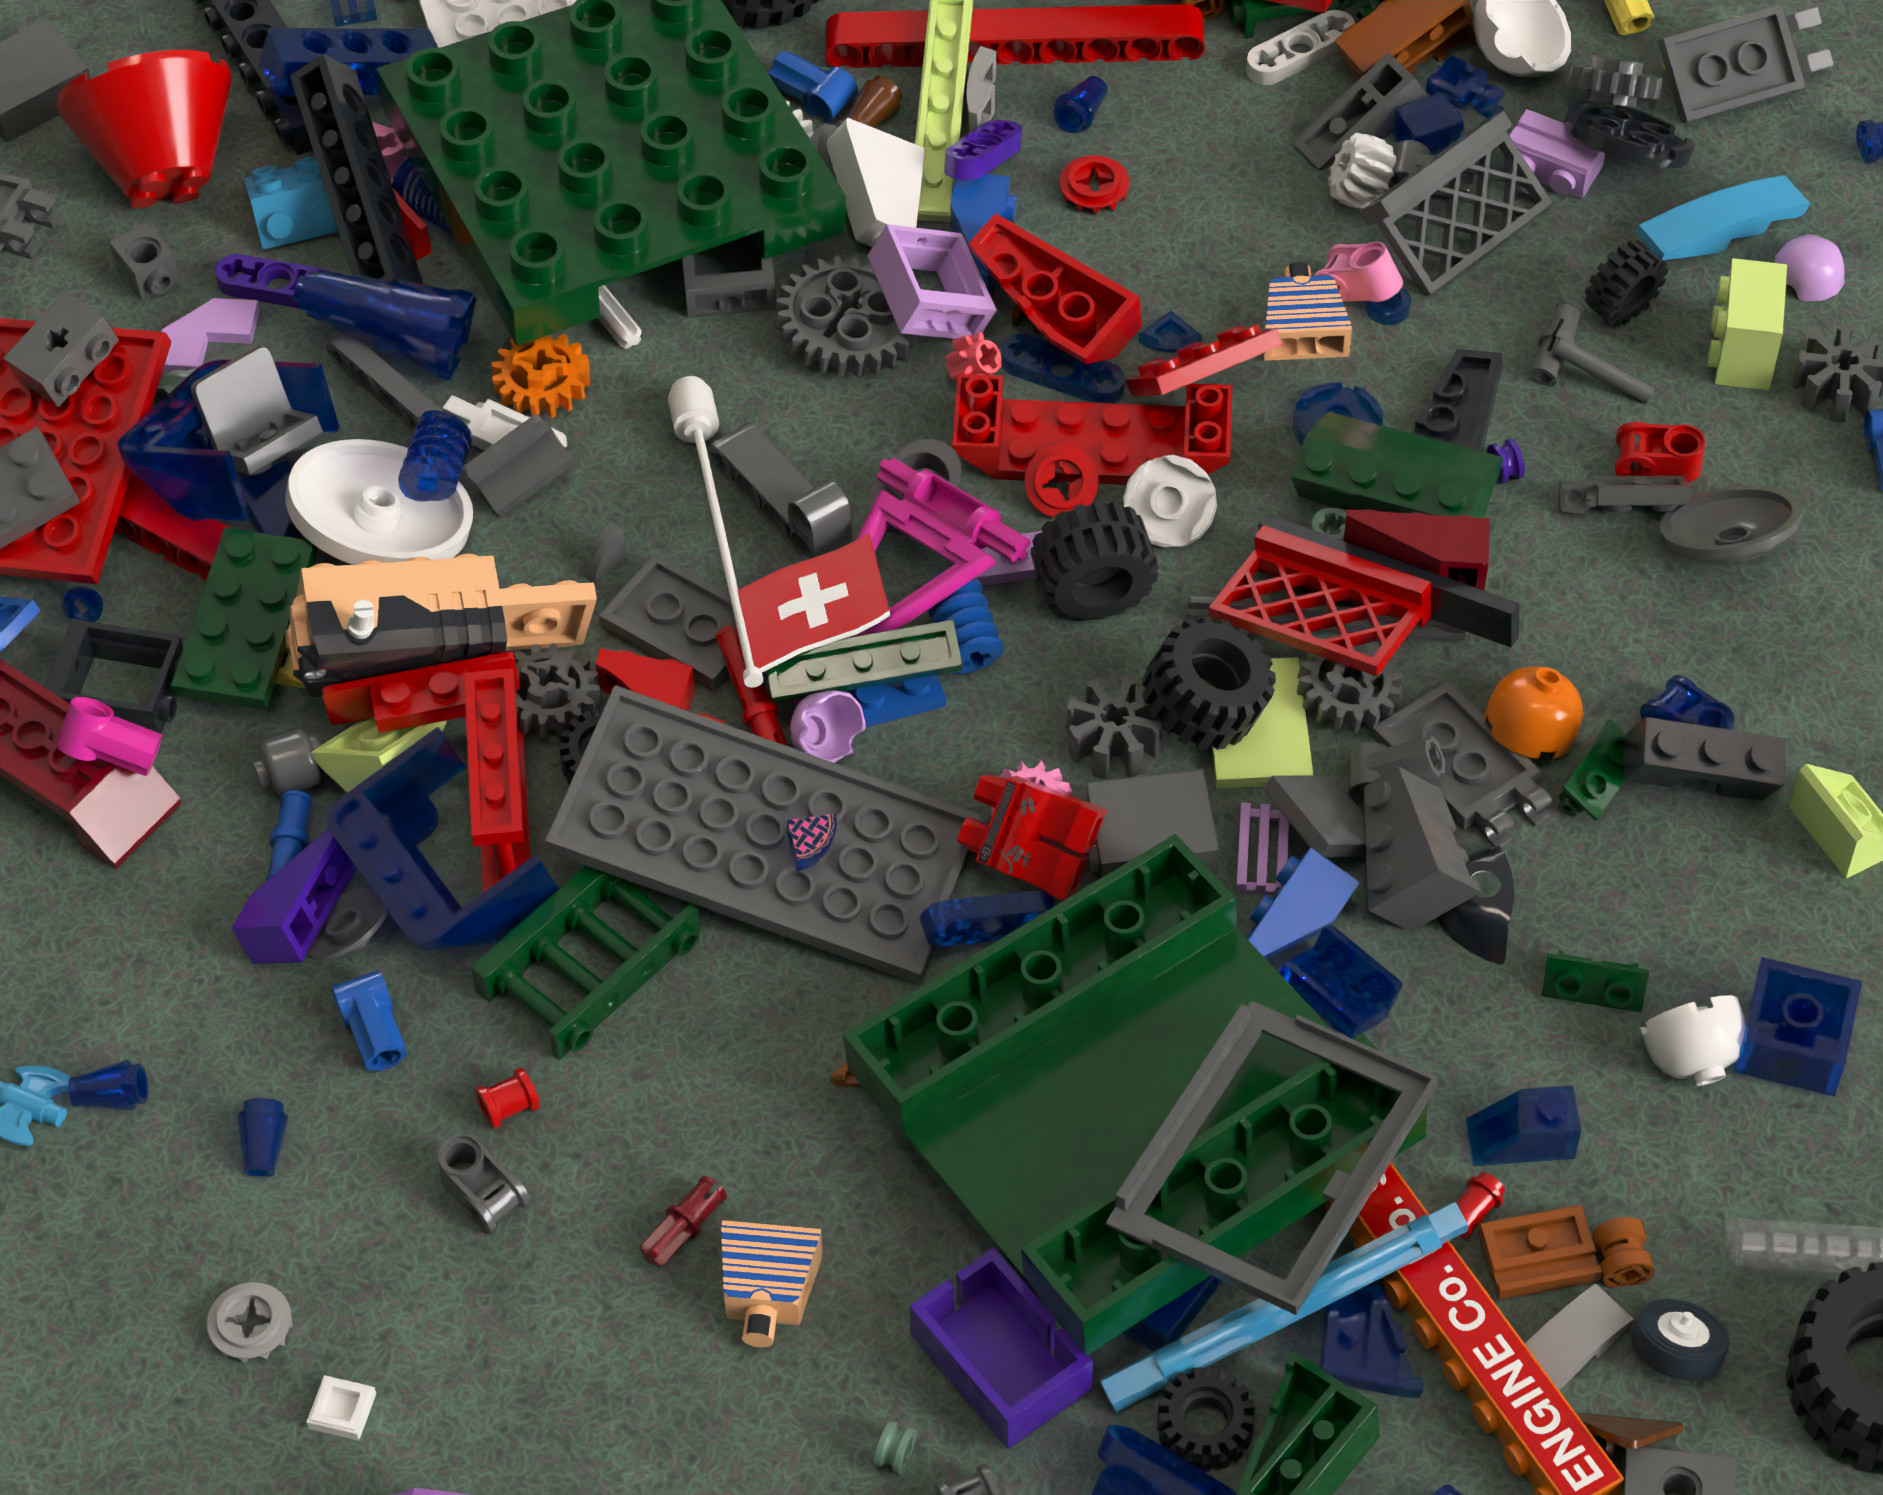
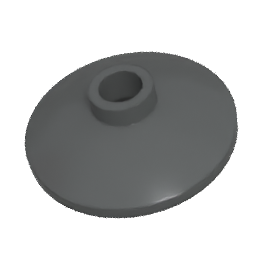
M368 886L341 894L306 956L318 961L330 960L346 953L359 951L365 947L388 914L389 900L385 893L377 887Z

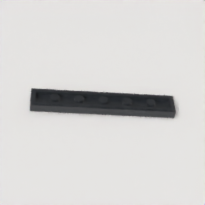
M1266 514L1258 524L1259 530L1265 525L1430 581L1432 617L1430 619L1510 648L1519 638V603L1269 514Z

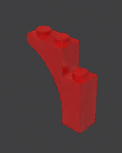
M600 649L595 663L596 672L599 674L600 690L610 695L614 685L689 711L695 693L692 665H686L674 659L660 660L639 656L626 650ZM698 714L724 724V720L714 719L706 714Z

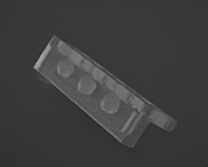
M1728 1217L1725 1218L1723 1225L1725 1272L1839 1279L1842 1271L1857 1266L1861 1268L1862 1272H1867L1870 1263L1883 1262V1227Z

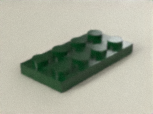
M224 527L171 684L175 696L267 710L287 648L285 632L290 624V605H293V601L297 596L301 568H310L314 565L318 553L317 547L304 539Z

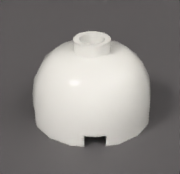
M1732 995L1712 997L1713 1008H1708L1707 1006L1696 1007L1695 1002H1691L1663 1012L1645 1022L1647 1028L1641 1027L1640 1032L1653 1063L1663 1073L1677 1079L1694 1078L1697 1086L1708 1085L1725 1078L1724 1068L1737 1061L1745 1047L1746 1041L1745 1019L1737 997Z

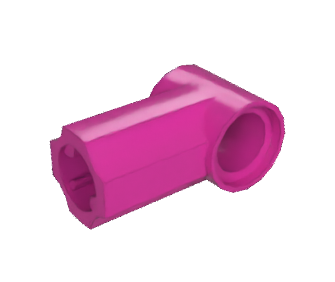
M86 697L71 699L56 743L58 749L76 759L93 761L99 758L147 776L159 751L162 734L113 716V710L98 700Z

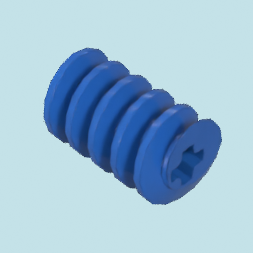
M939 573V574L933 576L929 581H931L932 579H934L935 577H937V576L940 575L941 573ZM974 578L928 609V614L932 618L933 623L954 620L962 661V671L953 672L954 674L973 673L985 666L991 665L1003 654L1004 645L998 638V628L993 624V614L988 609V600L983 595V586L978 579Z

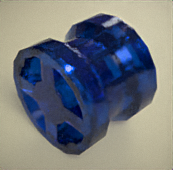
M1863 120L1857 125V147L1865 164L1876 163L1880 157H1883V120L1877 123L1872 120Z

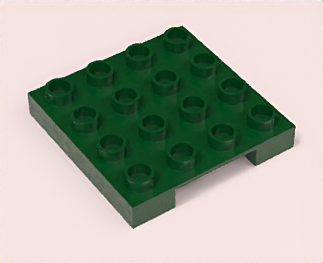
M577 0L573 5L524 21L505 22L496 26L490 32L440 48H425L415 52L407 59L376 68L381 107L516 346L599 318L598 287L747 235H750L764 260L845 232V193L721 0Z
M1174 834L842 1035L848 1070L1087 1356L1211 1276L1106 1226V1221L1116 1207V1193L1240 1005L1248 1006L1251 1001H1254L1290 1018L1295 1019L1299 1015L1326 1028H1331L1238 930L1236 897L1179 836ZM1262 1033L1144 1215L1239 1258L1326 1202L1323 1199V1192L1337 1169L1351 1175L1401 1094ZM1363 1033L1352 1038L1378 1050ZM1427 1104L1394 1157L1426 1137Z

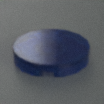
M1329 382L1314 386L1300 396L1293 412L1292 430L1298 443L1302 445L1306 434L1327 412L1350 416L1351 418L1383 426V411L1377 399L1365 389L1354 385L1353 390L1348 387H1342V383Z

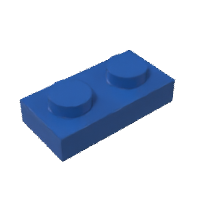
M937 675L842 691L850 693L861 704L865 728L946 706V696Z

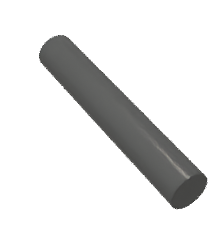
M1562 337L1559 338L1552 351L1554 355L1645 404L1654 392V387Z

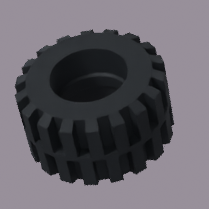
M1104 501L1093 502L1091 505L1084 506V504L1074 506V509L1068 512L1063 511L1057 514L1055 520L1047 521L1041 527L1042 532L1036 534L1032 541L1034 546L1031 547L1030 554L1045 603L1048 604L1049 609L1053 613H1059L1060 617L1067 620L1076 618V621L1099 620L1107 616H1116L1124 613L1125 609L1139 604L1141 597L1148 596L1153 590L1152 584L1158 580L1157 570H1159L1143 519L1140 515L1136 514L1133 508L1130 506L1122 507L1121 503L1111 502L1104 504Z
M1201 617L1198 623L1194 619L1186 620L1182 623L1181 627L1176 625L1170 631L1147 667V672L1143 676L1142 686L1146 688L1142 694L1144 703L1152 705L1148 712L1154 720L1160 719L1163 723L1161 728L1167 734L1173 732L1179 736L1178 741L1186 745L1191 741L1196 744L1197 748L1207 750L1210 744L1216 750L1225 749L1229 743L1234 746L1244 736H1247L1273 697L1275 691L1273 685L1276 682L1275 672L1269 670L1273 665L1269 655L1261 653L1263 646L1257 640H1250L1247 637V631L1241 627L1236 630L1230 627V622L1220 619L1219 623H1214L1211 617ZM1202 679L1208 681V682L1211 683L1214 687L1210 686L1209 684H1207L1206 682H1204Z

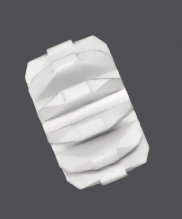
M1355 133L1349 140H1345L1340 152L1335 154L1334 164L1329 168L1331 171V176L1328 179L1330 196L1337 199L1339 203L1356 209H1363L1381 196L1385 189H1389V180L1394 176L1392 168L1396 163V156L1393 155V146L1385 143L1383 139L1368 134Z

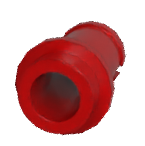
M1481 1172L1478 1177H1470L1467 1180L1468 1189L1456 1202L1468 1224V1231L1459 1235L1466 1240L1469 1239L1474 1229L1492 1208L1497 1209L1503 1204L1504 1186L1494 1176L1486 1172Z

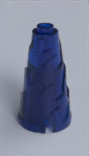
M318 269V272H309L308 276L300 275L293 295V301L300 303L299 308L307 312L306 316L332 325L337 331L372 344L379 352L413 364L438 378L449 381L454 377L461 361L454 354H459L463 343L467 344L476 307L475 293L463 289H444L400 279L397 282L362 275L348 276Z

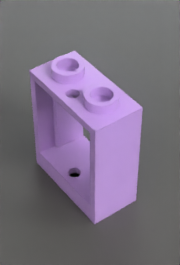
M886 224L869 252L868 259L900 333L956 339L965 335L970 336L983 332L996 312V308L963 234ZM912 269L937 271L946 292L920 289Z

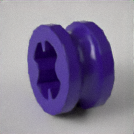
M1514 439L1505 440L1501 447L1497 443L1489 444L1487 453L1501 456L1504 460L1497 478L1498 484L1506 483L1510 476L1515 480L1524 477L1525 465L1523 456Z

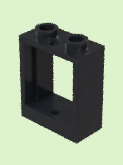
M71 619L44 688L69 704L71 699L75 697L98 700L113 710V716L162 734L165 723L173 721L177 709V697L173 693L171 684L184 648L181 636ZM94 658L160 668L161 670L148 704L141 705L80 695Z

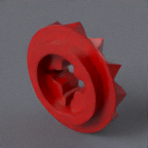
M1099 155L1083 156L1071 161L1062 170L1059 179V190L1063 193L1065 203H1075L1078 212L1086 207L1092 208L1096 215L1102 207L1114 210L1118 201L1126 200L1129 188V176L1125 168L1117 161ZM1091 176H1095V181H1098L1100 186L1098 191H1091L1089 186Z
M1057 444L1044 448L1032 458L1025 472L1026 494L1035 509L1051 518H1056L1055 516L1063 511L1068 512L1074 509V506L1084 504V506L1090 505L1098 491L1099 478L1094 462L1084 451L1071 445ZM1054 463H1058V467L1062 469L1064 476L1072 475L1075 477L1080 475L1081 477L1068 486L1067 501H1065L1058 488L1050 489L1048 487L1043 489L1042 487L1048 484V481L1054 479V471L1056 469Z

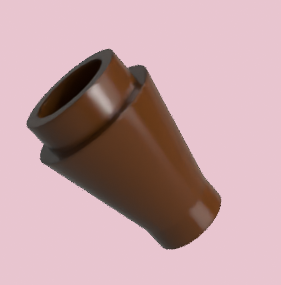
M878 75L873 80L865 82L846 118L875 128L899 110V102L903 98L902 93L891 80Z

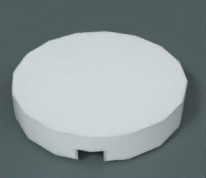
M1176 455L1162 456L1140 465L1128 480L1123 496L1124 507L1130 506L1143 519L1151 544L1166 549L1185 547L1200 539L1211 526L1217 509L1216 490L1208 474L1192 460Z

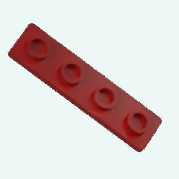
M504 652L329 685L322 688V695L331 725L375 718L378 733L466 717L464 673L513 668L515 691L520 689V681L513 652Z

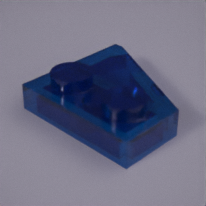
M1368 1284L1325 1306L1320 1369L1349 1387L1417 1399L1423 1393V1381L1421 1376H1414L1405 1354L1408 1347L1401 1328L1392 1318L1393 1308L1384 1287Z

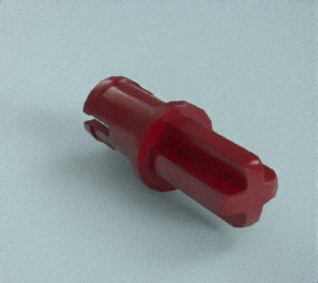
M702 1176L678 1205H670L666 1209V1218L641 1243L640 1251L648 1263H652L657 1267L664 1266L690 1237L692 1239L698 1237L701 1232L700 1226L727 1199L726 1192L721 1185L706 1200L704 1195L716 1181L708 1176Z

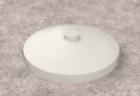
M351 439L334 441L315 447L301 456L295 463L286 488V508L296 528L305 538L322 551L352 565H358L368 560H379L383 563L403 562L415 557H427L431 560L454 558L464 547L473 520V508L470 497L460 481L451 472L417 451L383 441Z

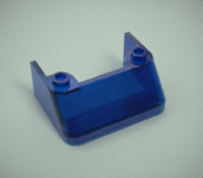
M230 359L214 360L196 368L117 442L123 463L179 516L187 517L192 521L204 519L246 521L250 517L230 451L213 449L191 393V386L194 381L231 361ZM274 362L291 409L316 415L323 432L336 433L340 426L322 364Z
M436 727L338 799L329 809L327 826L405 935L417 948L422 950H439L494 944L501 941L560 888L538 857L534 855L464 908L459 905L416 847L428 838L438 825V810L428 796L467 768L439 727Z

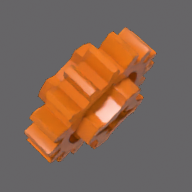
M563 333L555 340L551 339L550 334L516 346L511 338L510 351L501 348L497 351L499 361L492 362V381L495 394H500L501 405L508 406L513 404L514 411L520 414L526 409L531 410V416L535 414L539 416L541 411H547L548 415L554 418L556 417V408L562 407L567 411H571L573 409L572 398L576 400H583L585 398L584 387H589L591 384L588 355L582 354L579 342L569 345L568 335Z

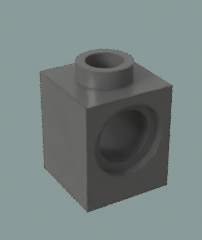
M148 222L109 241L116 270L141 301L155 294H163L172 285L180 282L174 253Z

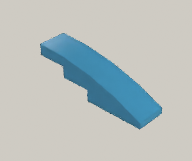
M1785 175L1750 181L1705 195L1640 224L1635 232L1651 251L1663 261L1715 254L1726 250L1732 239L1757 236L1764 233L1771 221L1792 219L1804 215L1810 202Z

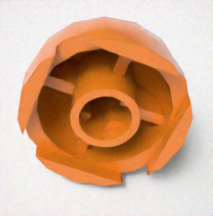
M1528 666L1517 668L1498 681L1492 691L1483 718L1484 722L1488 719L1493 727L1490 734L1493 738L1510 751L1539 759L1541 752H1555L1553 758H1558L1573 749L1582 725L1584 710L1579 691L1565 676L1549 667Z

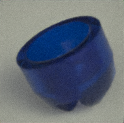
M75 586L63 595L61 608L69 620L78 619L96 622L103 611V600L95 590L86 586ZM76 599L88 608L83 614L74 605Z

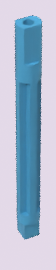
M1456 1202L1428 1216L1425 1214L1328 1263L1297 1315L1259 1298L1099 1379L1100 1384L1116 1413L1164 1389L1169 1382L1171 1384L1175 1383L1176 1375L1183 1371L1186 1376L1192 1374V1368L1202 1367L1203 1369L1441 1248L1443 1243L1467 1232L1468 1224Z

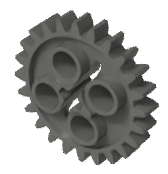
M835 256L834 265L828 266L822 259H817L816 270L804 264L801 268V276L790 274L788 285H782L780 288V297L777 298L775 316H777L775 327L776 330L781 331L780 341L781 343H791L790 354L792 356L805 353V366L815 361L820 362V373L824 374L832 366L837 368L838 377H843L846 369H853L856 377L861 378L863 368H869L872 373L879 375L881 363L893 369L895 368L896 357L906 360L909 348H915L917 335L900 333L871 263H868L866 267H861L858 257H853L850 265H844L842 259L839 256Z

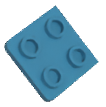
M315 156L298 159L294 162L295 166L277 170L276 166L260 167L251 172L252 176L243 179L251 202L262 249L339 232Z

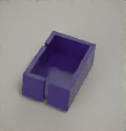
M992 1248L956 1273V1301L960 1306L956 1311H954V1286L948 1279L909 1305L910 1335L1007 1449L1014 1446L1092 1390V1359L1082 1352L1063 1327L1056 1331V1319L995 1248Z

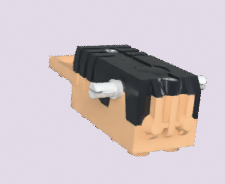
M462 554L455 558L434 560L427 557H415L403 562L383 563L379 560H368L358 565L342 566L320 563L310 568H301L297 596L293 601V605H290V624L285 632L286 645L290 652L293 675L304 683L311 697L323 696L322 688L329 685L504 653L505 651L531 650L532 645L545 649L549 648L551 644H556L557 648L584 644L597 597L594 582L578 583L571 580L561 581L555 585L532 587L528 584H515L508 588L499 589L493 556L478 557L475 554Z

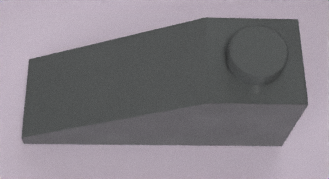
M1388 52L1307 128L1293 144L1322 171L1334 164L1335 154L1340 152L1343 142L1349 140L1355 133L1374 135L1383 139L1400 130L1431 99L1415 77Z

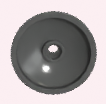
M1739 485L1713 489L1692 496L1691 505H1678L1674 509L1667 511L1660 521L1661 538L1668 548L1683 557L1709 564L1739 565L1757 559L1788 541L1802 523V507L1800 501L1793 494L1774 487Z

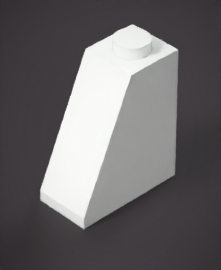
M846 118L827 139V150L837 182L846 195V211L855 239L860 243L873 247L886 224L916 228L925 148Z

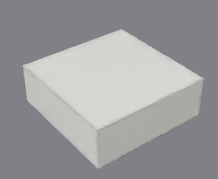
M324 1375L307 1419L308 1429L359 1441L376 1396L375 1387Z

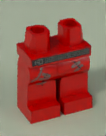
M989 774L982 775L977 784L973 799L994 807V813L989 824L973 817H966L957 837V842L978 854L975 861L992 866L1005 874L1046 890L1047 894L1064 901L1076 894L1090 857L1084 853L1092 851L1108 809L1030 782V780L1018 775L1009 778Z

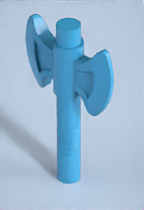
M44 1066L17 1067L14 1071L15 1077L22 1082L20 1086L0 1081V1138L2 1140L18 1145H32L33 1136L28 1129L32 1120L40 1123L47 1122L56 1127L61 1126L66 1118L67 1109L54 1104V1101L50 1098L62 1092L74 1091L77 1088V1083L70 1076L57 1069Z

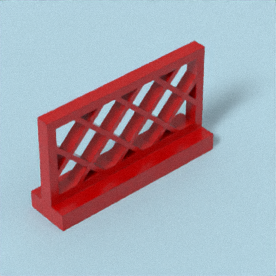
M1263 525L1254 536V551L1208 607L1209 617L1212 619L1228 621L1230 625L1237 628L1241 627L1257 635L1378 676L1415 625L1423 628L1432 617L1431 582ZM1256 571L1276 578L1254 583L1252 576ZM1302 586L1317 592L1295 597L1292 588ZM1284 590L1287 599L1263 605L1260 595ZM1252 598L1255 607L1243 610L1229 607L1232 602ZM1343 600L1359 607L1337 611L1334 602ZM1325 604L1329 614L1305 619L1301 610ZM1293 612L1297 621L1279 625L1271 622L1269 617ZM1387 615L1400 620V622L1380 626L1376 617ZM1368 619L1371 626L1370 629L1347 634L1343 624ZM1335 626L1339 636L1322 640L1313 637L1311 632ZM1375 641L1378 642L1380 647L1373 657L1356 652L1353 648L1354 646Z

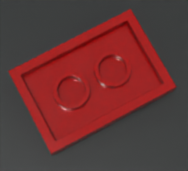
M1258 324L1242 328V325L1223 330L1216 334L1218 340L1205 344L1202 341L1178 349V356L1166 360L1157 358L1137 366L1139 374L1125 379L1127 387L1132 396L1164 395L1282 346L1277 328L1260 330Z

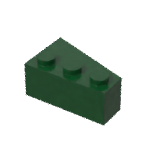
M1290 1350L1285 1363L1284 1375L1277 1393L1274 1392L1267 1420L1261 1436L1258 1435L1236 1495H1333L1380 1438L1378 1405Z

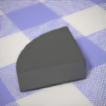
M613 522L608 524L596 538V540L601 542V545L592 562L586 559L584 563L583 576L589 581L594 582L595 585L627 557L624 530Z

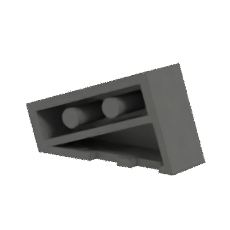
M1399 766L1364 787L1368 911L1406 930H1415L1482 892L1478 881L1470 878L1465 864L1469 861L1466 851L1457 845L1453 835L1457 828L1441 788Z

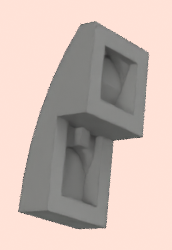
M982 46L979 47L974 57L967 81L968 134L985 122L990 121L995 113V85L993 83L996 80V51Z
M1594 1284L1558 1312L1525 1345L1556 1387L1561 1390L1594 1355L1599 1358L1635 1321L1597 1284Z

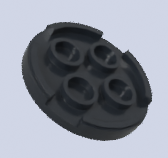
M1590 100L1578 101L1568 107L1563 122L1565 129L1573 137L1596 150L1629 162L1658 168H1681L1690 162L1695 147L1692 139L1685 137L1682 140L1674 133L1675 126L1661 118L1627 106L1615 105V108H1592L1594 103Z

